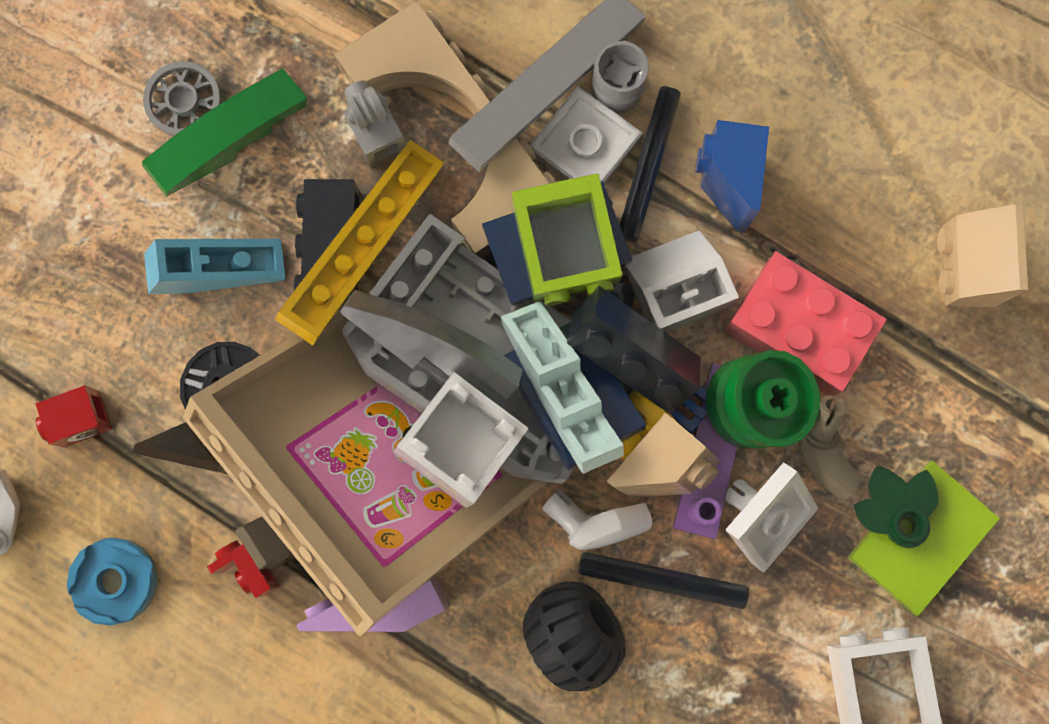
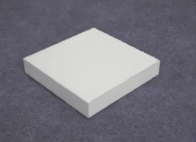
M577 86L533 140L530 147L538 160L565 180L599 173L600 182L603 181L605 185L640 141L643 133L580 86Z

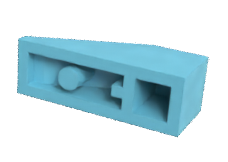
M155 239L144 253L148 294L196 293L278 282L286 279L281 239Z

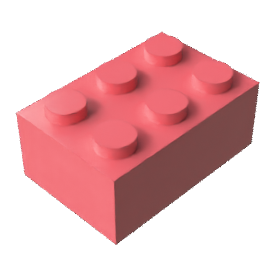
M775 251L761 269L723 331L757 353L768 350L786 351L800 358L813 372L819 391L826 396H835L844 391L887 319Z

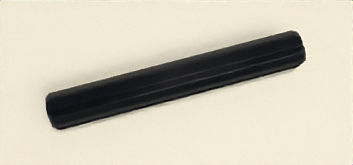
M662 86L658 92L620 222L625 241L637 242L642 230L681 95L680 91L676 88Z
M589 552L582 553L578 566L579 574L740 609L746 607L749 597V588L745 585Z

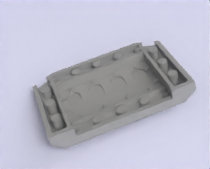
M429 214L369 294L400 302L442 319L485 342L502 355L513 351L514 347L501 322V316L536 303L534 298L511 306L498 269L464 247L462 243L465 237L432 214ZM541 300V303L559 328L570 323V319L551 306H546L545 302ZM350 320L343 328L342 334L365 374L421 413H423L450 377L425 357L412 369ZM470 372L464 380L529 428L501 468L514 477L559 484L564 483L574 468L567 470L519 389L517 388L508 399H505ZM617 378L620 385L624 389L626 384Z

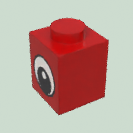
M86 385L35 403L39 415L35 419L37 430L41 438L50 445L65 448L112 430L100 391Z

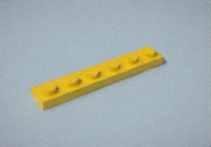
M409 140L278 311L275 321L311 345H314L437 176L444 162L412 140Z

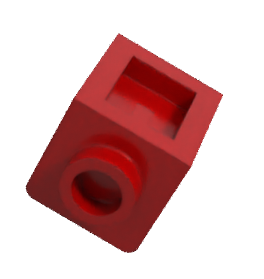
M238 540L229 543L215 552L217 560L207 566L211 574H219L236 565L238 571L235 572L237 582L246 594L252 593L255 598L267 596L280 587L270 569H259L244 544L240 545Z

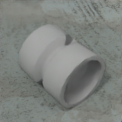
M614 41L604 46L597 54L591 83L592 96L615 113H625L633 109L641 100L649 70L648 59L643 50L631 42Z

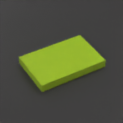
M934 461L928 462L921 470H928L938 491V506L928 517L930 533L925 542L914 548H902L895 545L888 538L887 534L869 531L847 557L913 616L921 614L1000 519ZM902 519L899 524L901 531L905 534H910L912 532L911 522L907 519Z

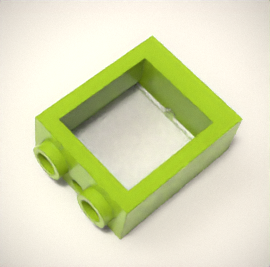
M599 173L512 192V206L534 302L544 300L546 306L561 304L570 301V294L587 290L589 296L599 285L608 292L614 290L613 285L618 284L623 275Z

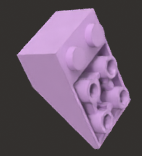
M436 576L367 632H405L448 609L450 604ZM329 598L306 609L305 614L308 619L296 625L299 631L355 632Z

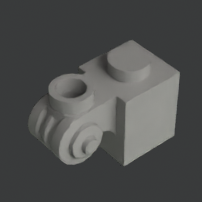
M364 80L349 85L344 91L348 103L344 115L369 166L373 167L399 154L406 144L388 108L389 105L386 98L382 97L378 91L375 92L373 87H369L368 83Z

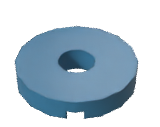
M107 538L88 545L78 553L69 568L67 589L75 604L73 606L79 615L92 623L111 626L132 621L147 609L155 596L158 577L155 563L146 549L132 540ZM110 569L117 570L122 577V585L114 594L107 592L102 584L104 574Z

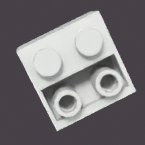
M700 231L632 256V263L623 266L644 317L666 333L729 309L739 298L723 259Z

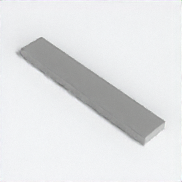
M604 0L450 137L448 144L480 172L594 68L597 54L604 46L614 41H624L643 23L646 16L629 0Z

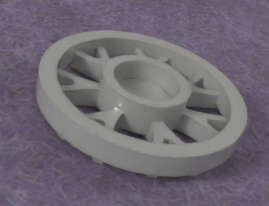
M174 62L163 66L151 76L144 90L143 104L150 121L160 131L175 136L184 129H179L181 117L190 116L192 124L199 119L194 114L199 106L212 110L221 104V91L212 74L204 67L192 62ZM184 70L183 74L180 76L178 71ZM190 71L200 74L194 86L186 82ZM174 72L179 82L167 87L163 78ZM159 82H161L162 87H156V86H157V84H158ZM212 86L213 96L200 99L198 92ZM153 92L164 93L165 103L152 102ZM170 109L174 115L165 124L161 123L157 117Z

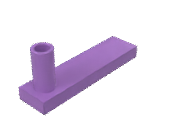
M715 363L710 365L705 385L706 390L712 375L721 365ZM707 414L695 429L694 437L721 461L716 466L719 472L712 483L704 490L697 488L693 494L680 495L672 529L716 539L737 447L722 439L713 429Z

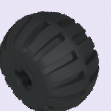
M562 582L544 589L532 601L524 616L523 635L534 663L550 682L562 690L588 691L602 686L618 671L625 658L626 642L618 619L615 617L611 607L605 602V599L587 584L581 582Z

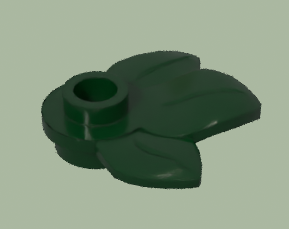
M883 466L875 467L868 482V493L871 499H865L854 504L858 520L872 533L887 534L888 538L899 547L914 548L921 545L930 533L928 517L938 506V491L932 475L928 470H924L905 483L901 477ZM902 519H907L911 522L912 532L910 534H905L901 531L899 524Z

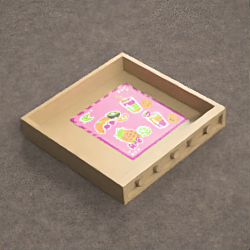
M341 307L314 345H311L298 335L292 336L191 396L182 418L359 637H361L549 482L514 477L500 467L475 503L466 508L393 453L422 413L365 374L342 334L343 328L349 319L340 313L343 308Z

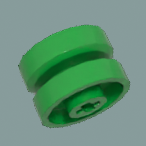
M768 350L753 355L737 357L723 363L712 375L706 391V411L713 429L725 442L740 449L790 446L804 439L815 425L820 410V391L813 372L800 358L786 351Z

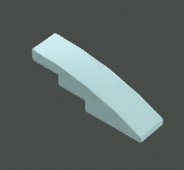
M541 301L501 316L504 329L533 388L582 474L623 457L624 445L602 414L601 400L580 370V358L574 349L567 344V339Z

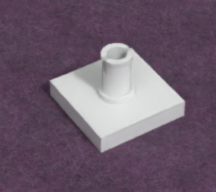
M784 462L759 492L740 479L733 483L740 490L739 494L732 488H729L725 497L727 503L741 511L726 531L750 563L763 573L819 509L798 472Z

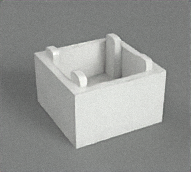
M453 372L393 453L467 508L475 503L529 428Z

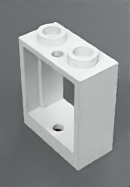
M898 627L882 630L883 638L867 640L866 633L847 634L839 636L840 644L827 645L840 724H862L851 659L901 651H909L921 723L915 724H942L926 636L910 634L909 627Z

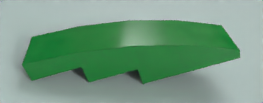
M282 68L245 88L184 128L142 161V167L167 197L236 160L237 151L271 134L273 124L305 108L308 98Z

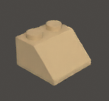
M1011 204L959 214L942 226L938 233L937 247L939 253H943L944 269L941 270L939 276V290L941 294H945V307H996L1028 290L1024 204Z
M665 413L607 482L612 487L632 498L693 494L697 488L704 490L712 483L719 472L716 466L721 461L705 445Z

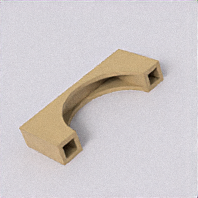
M417 0L334 54L340 71L350 85L364 80L368 83L369 87L372 86L375 92L378 91L379 93L402 87L432 89L456 99L470 110L473 115L477 114L490 102L487 98L489 91L478 74L473 76L469 74L464 67L466 59L459 47L454 42L450 44L446 42L440 34L443 32V28L438 18L431 10L425 13ZM516 138L488 164L485 178L474 198L459 214L451 219L453 230L465 237L463 241L464 246L482 259L491 254L482 223L514 212L512 206L513 191L556 182L549 172L546 171L543 174L533 162L536 160L535 153L523 138L519 141Z

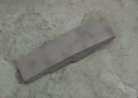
M356 290L340 311L342 315L412 369L425 357L448 376L455 372L465 379L472 372L505 399H508L519 386L522 368L485 342L442 319L400 302Z

